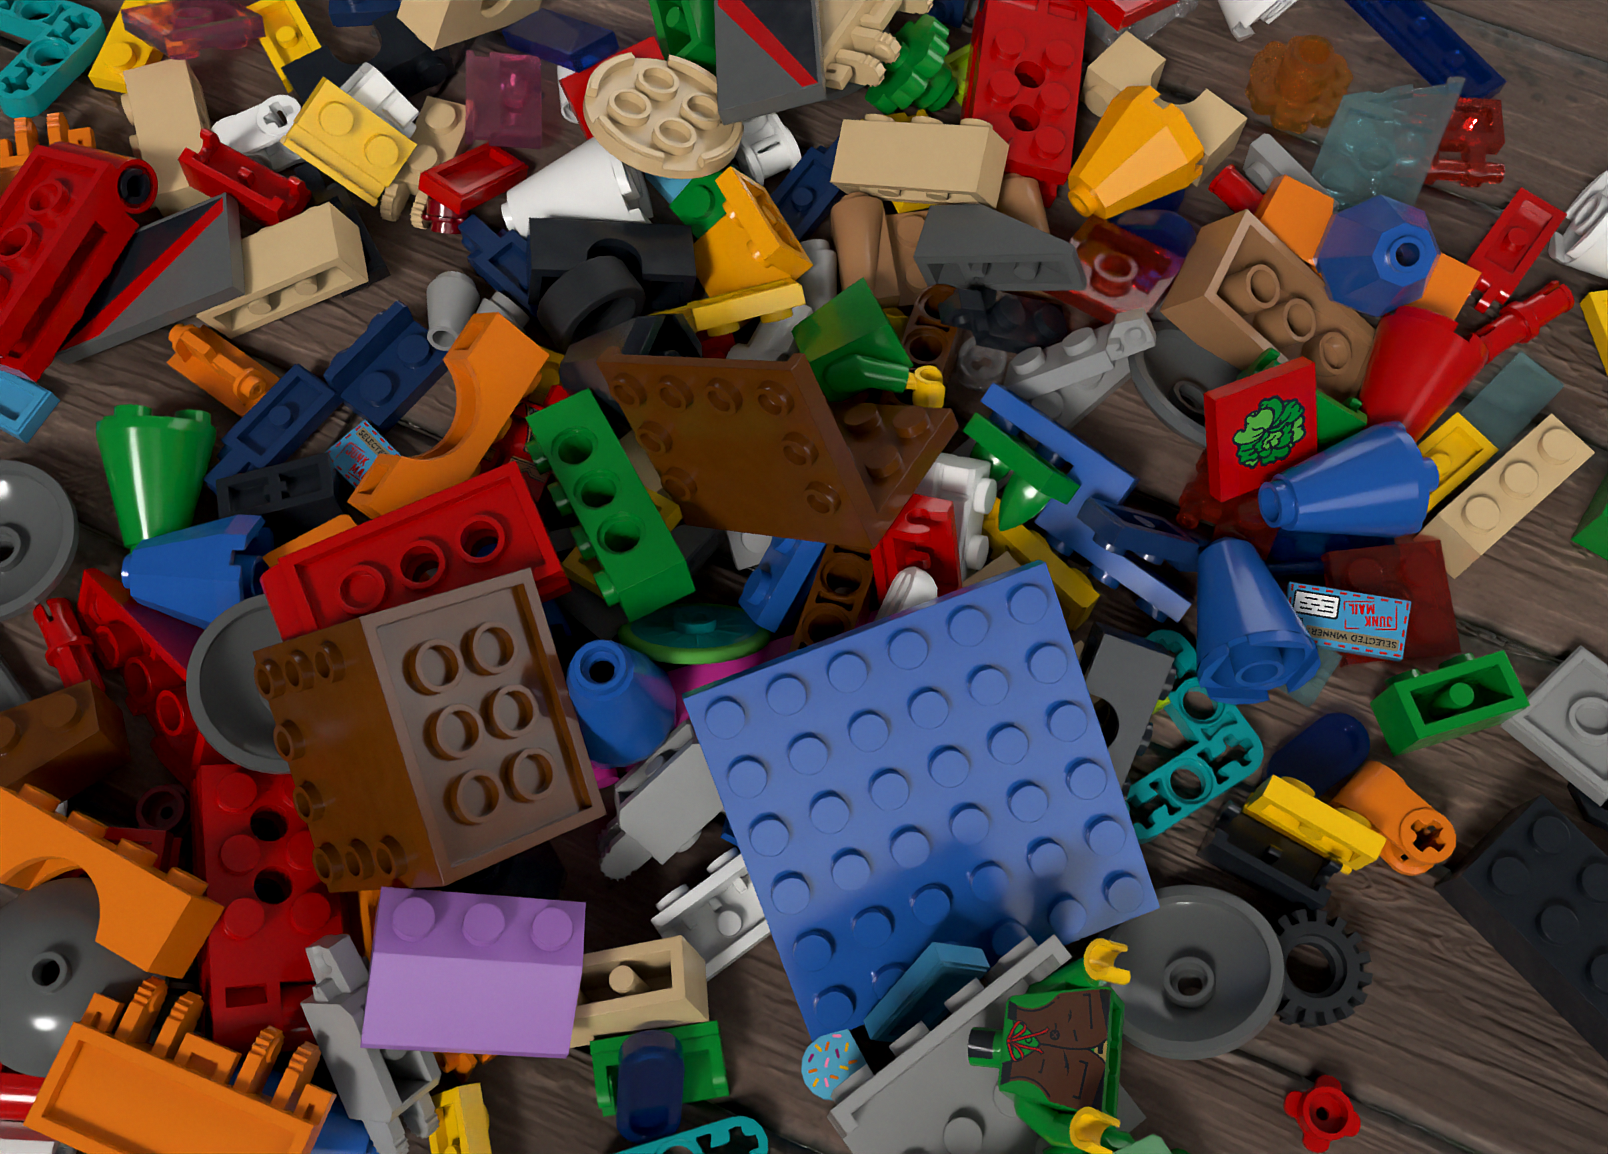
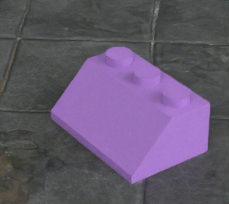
M381 887L375 918L360 1048L566 1059L569 1054L583 969L586 902Z

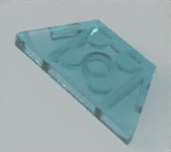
M1451 77L1447 78L1446 84L1414 89L1413 84L1391 87L1382 93L1366 91L1343 95L1310 174L1339 203L1337 212L1353 207L1376 195H1384L1415 207L1464 88L1466 78Z

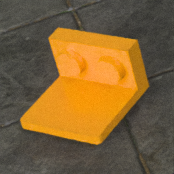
M732 166L728 167L715 180L726 198L722 206L727 214L693 244L696 273L707 295L713 297L789 277L796 281L813 266V263L765 187ZM753 318L739 321L740 329Z

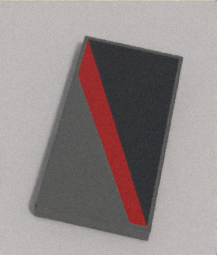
M714 0L718 113L723 125L827 99L818 0Z
M225 192L136 229L113 264L111 273L102 281L85 307L83 316L72 327L55 353L54 358L69 365L245 295L238 201Z

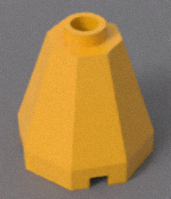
M1150 85L1127 86L1111 100L1068 175V188L1070 189L1068 198L1072 206L1082 216H1093L1095 219L1106 220L1186 188L1202 174L1203 165H1196V163L1204 157L1203 145L1183 111L1173 103L1162 109L1153 102L1161 94Z

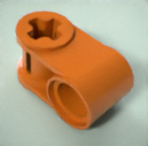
M1367 761L1328 804L1334 809L1345 808L1362 815L1371 823V830L1387 838L1379 856L1393 870L1400 874L1408 876L1421 875L1432 868L1434 864H1438L1448 858L1456 847V834L1449 820L1410 789L1395 771L1380 762ZM1434 826L1436 829L1430 832L1427 828ZM1417 836L1423 841L1419 850L1413 845ZM1405 854L1409 858L1404 860L1401 856Z

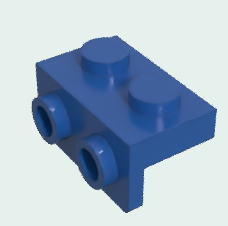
M772 536L767 551L756 570L747 579L743 593L738 601L755 624L776 633L779 625L784 627L791 625L811 590L827 543Z

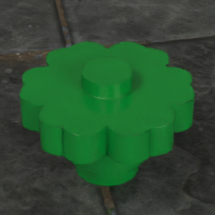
M927 13L922 15L916 23L912 21L907 22L900 31L893 35L900 46H902L899 57L891 64L882 63L886 69L885 77L880 85L876 87L866 85L869 89L865 95V100L885 115H891L897 107L904 110L911 103L918 109L927 108L930 112H936L944 107L953 96L957 87V79L952 75L951 67L944 62V57L950 47L945 41L949 35V29Z

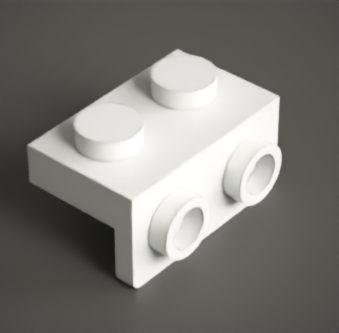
M736 847L714 860L707 868L711 876L692 890L689 889L687 884H684L662 898L656 905L660 913L651 919L652 924L662 938L682 935L705 960L707 982L771 935L743 857Z

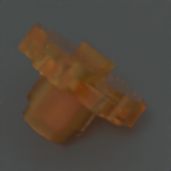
M1318 35L1294 36L1289 40L1287 46L1277 41H1271L1265 46L1264 50L1255 55L1249 69L1251 77L1245 89V95L1251 101L1250 104L1254 113L1270 115V121L1274 128L1303 134L1309 129L1311 124L1318 128H1327L1333 123L1334 119L1342 115L1349 101L1347 90L1353 80V75L1347 68L1345 58L1335 54L1332 44L1324 37Z

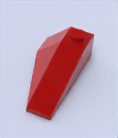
M96 568L84 569L75 617L85 635L92 639L95 645V652L105 669H118L129 692L125 703L132 715L145 714L157 737L153 738L150 745L159 761L190 792L189 786L193 779H197V771L200 765L233 763L217 752L206 741L197 728L188 705L186 691L188 663L193 648L205 629L141 605L131 596L130 589H126L122 582Z

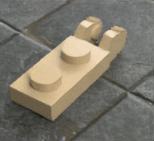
M427 96L415 123L416 130L409 138L417 146L389 187L385 188V193L382 195L380 205L382 219L396 222L406 205L409 195L412 194L416 195L411 208V225L420 229H427L431 220H423L421 214H426L427 198L431 197L418 189L420 173L465 153L478 123L475 107Z

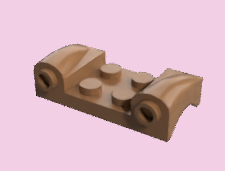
M1016 173L1004 175L997 207L994 210L1050 234L1038 181ZM865 192L849 193L840 202L836 203L831 209L830 235L837 254L842 291L864 277L882 309L896 307L903 312L904 316H910L918 295L928 287L913 258L928 210L885 215L882 200L877 197H871ZM1055 291L1002 292L1038 300L1053 298Z

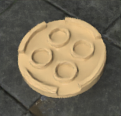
M632 52L604 61L593 71L588 80L583 102V113L590 132L611 155L637 170L672 179L700 178L723 169L737 153L744 132V125L741 121L723 125L718 113L717 77L691 61L670 54L667 61L635 58Z

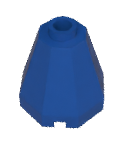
M1376 195L1353 207L1331 215L1313 256V261L1318 273H1321L1326 285L1324 289L1329 301L1371 317H1379L1397 309L1398 306H1404L1422 298L1441 256V252L1425 211L1384 195Z
M237 514L141 540L133 549L132 554H127L124 558L121 571L122 583L126 589H130L131 596L139 604L199 628L206 629L216 617L228 608L243 600L263 594L260 577L269 569V566L262 557L275 549L274 534L270 528L262 527L265 523L262 516Z

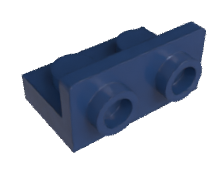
M397 300L386 311L378 313L369 323L367 330L349 348L343 349L335 355L323 376L328 385L336 392H339L343 400L342 403L385 436L448 371L443 361L448 351L433 347L427 339L428 330L413 319L407 305Z

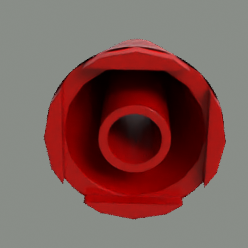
M1398 306L1393 315H1390L1389 312L1382 315L1377 325L1358 400L1362 402L1358 410L1367 415V425L1361 431L1375 424L1400 421L1405 426L1407 433L1417 443L1484 368L1489 354V350L1484 342L1474 333L1470 341H1466L1454 333L1459 324L1458 322L1427 309Z

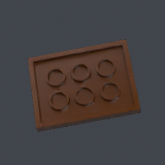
M609 346L595 361L608 384L611 396L619 403L635 432L638 444L645 450L658 473L663 489L670 495L673 502L679 505L683 520L688 526L875 549L959 428L954 413L950 408L826 401L805 353H793L788 361L623 355L618 346Z
M531 568L365 615L253 651L256 662L254 667L255 684L261 696L269 702L276 724L273 731L274 743L281 758L288 762L295 784L293 790L294 806L299 817L308 825L315 847L312 853L313 866L320 880L327 885L329 893L381 890V887L423 888L446 886L606 815Z

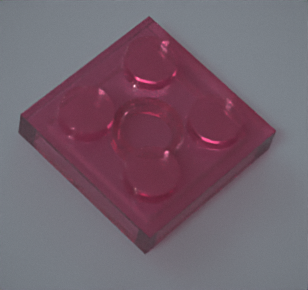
M170 0L121 9L124 28L127 32L174 60L196 58L200 55V50L212 47L223 50L241 49L248 45V40L266 37L263 17L233 0Z

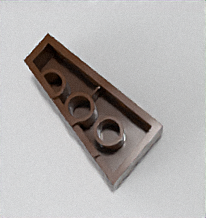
M90 679L0 712V786L19 792L23 785L27 783L61 800V804L131 761L122 710Z

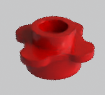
M1330 1075L1317 1077L1314 1086L1303 1092L1290 1091L1283 1101L1285 1113L1295 1118L1303 1132L1302 1143L1304 1147L1314 1153L1327 1151L1330 1142L1333 1140L1341 1139L1344 1136H1355L1361 1126L1359 1115L1354 1111L1349 1098L1341 1091V1083ZM1320 1107L1327 1111V1118L1325 1120H1320L1317 1117L1316 1112Z

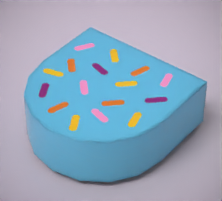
M849 1029L820 1036L812 1042L802 1057L801 1073L805 1085L814 1095L823 1100H832L830 1096L833 1090L867 1063Z

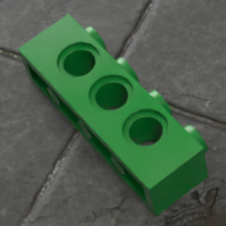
M587 388L525 417L534 437V440L525 443V446L540 475L551 471L555 482L547 485V488L561 517L563 518L573 513L578 525L569 530L584 561L596 557L602 570L593 573V577L608 607L619 602L631 623L696 591L684 556L590 389ZM635 546L634 548L628 551L620 552L624 548Z

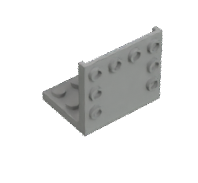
M1055 934L1040 946L1035 943L1031 936H1028L1000 958L998 963L991 967L990 971L983 976L989 984L988 987L984 988L979 980L975 978L944 1003L952 1014L932 1031H929L923 1021H920L889 1046L897 1058L884 1069L874 1075L867 1064H865L833 1090L830 1097L837 1106L830 1110L827 1119L852 1154H1044L1042 1150L1051 1145L1017 1117L1014 1102L999 1091V1068L970 1065L968 1059V1039L973 1027L1004 1029L1008 998L1013 995L1025 994L1029 985L1042 981L1072 958ZM1119 1083L1117 1119L1120 1120V1127H1116V1130L1129 1133L1143 1122L1146 1116Z

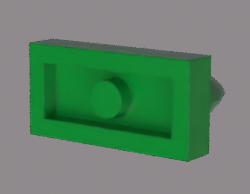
M975 412L963 429L967 435L976 441L969 458L989 461L991 463L989 479H994L998 482L1010 470L1013 471L1004 488L999 506L998 529L1000 531L1009 530L1025 523L1037 515L1051 498L1067 505L1081 487L1019 437L1007 433L993 420Z

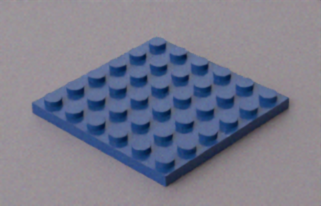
M1042 560L1033 561L682 693L685 707L812 1042L823 1035L845 1029L851 1030L864 1025L863 1020L932 942L980 948L991 968L998 963L1000 958L1028 936H1031L1035 943L1040 946L1055 934L1064 946L1160 908L1047 564Z

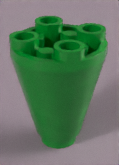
M126 404L114 406V415L104 416L102 420L96 422V438L124 546L129 548L130 554H132L133 549L141 540L191 527L204 482L203 478L206 475L216 440V428L211 425V414L205 411L179 410L175 412V417L152 416V409L143 405Z

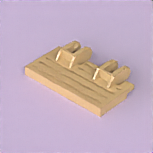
M818 0L826 87L843 90L848 82L865 86L868 84L870 87L872 85L875 87L880 85L886 71L881 62L883 61L885 64L895 62L900 55L899 52L902 47L896 40V37H893L891 33H882L896 11L912 14L917 12L919 15L925 14L932 8L934 0Z

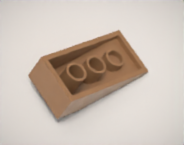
M1248 209L1201 227L1160 309V312L1197 345L1240 370H1246L1262 352L1270 347L1280 353L1276 361L1281 364L1301 356L1315 362L1316 389L1341 404L1350 397H1355L1356 399L1359 397L1376 330L1355 310L1329 301L1324 286H1326L1325 282Z

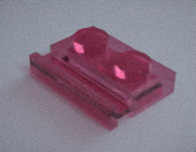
M466 50L465 144L473 145L474 139L488 140L489 146L541 149V56L490 52L489 57L474 56L473 50Z

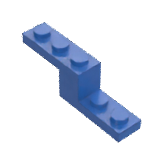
M993 382L980 401L993 410L989 419L993 420L1001 429L1011 435L1017 436L1020 430H1023L1039 441L1034 450L1055 466L1062 469L1067 461L1074 465L1067 476L1081 486L1067 505L1053 498L1050 499L1034 522L1046 530L1042 537L1052 548L1069 557L1073 551H1076L1092 563L1088 569L1089 573L1110 588L1116 590L1121 583L1140 597L1135 604L1152 618L1164 623L1167 617H1170L1178 623L1195 599L1128 552L1120 556L1100 547L1092 539L1095 532L1077 518L1084 502L1089 497L1122 506L1141 479L1004 385Z

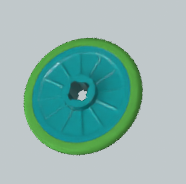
M709 603L666 605L631 623L621 625L618 629V639L621 645L647 655L651 660L673 664H712L737 660L760 651L769 643L772 637V632L755 624L743 608Z

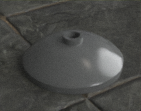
M1172 322L1152 323L1157 335L1156 345L1128 356L1129 369L1134 386L1143 402L1163 425L1178 436L1207 449L1203 393L1236 381V376L1242 370L1197 345Z
M0 460V622L30 610L50 595L68 572L75 557L79 539L78 516L75 506L65 489L41 469L27 463L11 460ZM14 549L11 556L2 562L4 554Z
M265 594L243 600L228 608L216 617L201 634L193 648L188 663L186 675L187 700L191 715L200 733L225 758L247 769L262 773L291 774L288 762L281 758L274 743L273 731L276 724L269 702L261 696L254 680L256 662L253 651L282 642Z
M62 878L40 884L18 895L0 910V1062L20 1073L46 1078L73 1022L81 1021L94 993H102L125 1003L111 1032L115 1034L130 1002L134 999V994L144 980L146 981L155 976L166 981L165 984L167 986L169 985L170 977L146 972L95 942L100 919V904L96 887L91 878ZM56 961L60 968L59 976L54 983L47 986L42 978L43 970L50 962Z
M1177 885L1157 889L1155 893L1160 908L1102 930L1097 938H1104L1128 946L1127 952L1118 954L1114 961V967L1130 971V982L1126 985L1107 982L1102 987H1112L1125 1004L1122 1038L1148 1053L1179 1060H1198L1225 1054L1254 1038L1272 1019L1280 1004L1285 986V965L1279 940L1268 921L1253 906L1223 890L1200 885ZM1191 987L1201 989L1200 993L1193 996L1182 995L1184 990Z

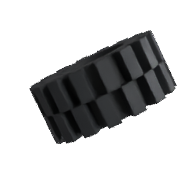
M1306 909L1295 910L1270 923L1281 945L1285 965V986L1276 1012L1281 1015L1279 1021L1287 1025L1297 1023L1300 1024V1028H1314L1336 1023L1354 1014L1353 1008L1362 1005L1368 996L1362 990L1363 987L1372 984L1373 973L1364 972V965L1372 962L1369 951L1360 953L1356 944L1363 941L1359 933L1355 931L1348 934L1344 930L1348 922L1339 916L1331 920L1328 919V911L1316 909L1307 913ZM1296 945L1315 947L1326 957L1330 966V979L1327 986L1321 992L1308 993L1302 991L1290 980L1286 970V960L1289 952Z

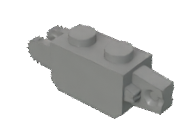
M690 719L684 720L669 734L666 742L649 758L637 763L615 784L617 816L606 825L607 828L605 830L601 829L602 833L597 835L598 840H596L598 854L601 856L599 858L600 870L604 872L605 877L609 876L610 880L617 879L619 881L620 878L625 880L626 876H631L633 870L637 871L652 856L663 865L676 852L681 853L689 849L699 838L702 828L718 813L725 812Z
M325 935L305 948L317 985L312 988L314 994L300 1004L349 1119L363 1121L367 1133L374 1143L373 1146L379 1154H407L410 1145L407 1143L408 1139L404 1135L405 1131L398 1116L401 1114L411 1133H414L417 1137L420 1136L422 1139L429 1137L437 1130L440 1121L437 1118L438 1114L434 1111L435 1106L429 1091L438 1085L441 1071L433 1052L360 1048L370 962L366 956L361 957L349 935Z

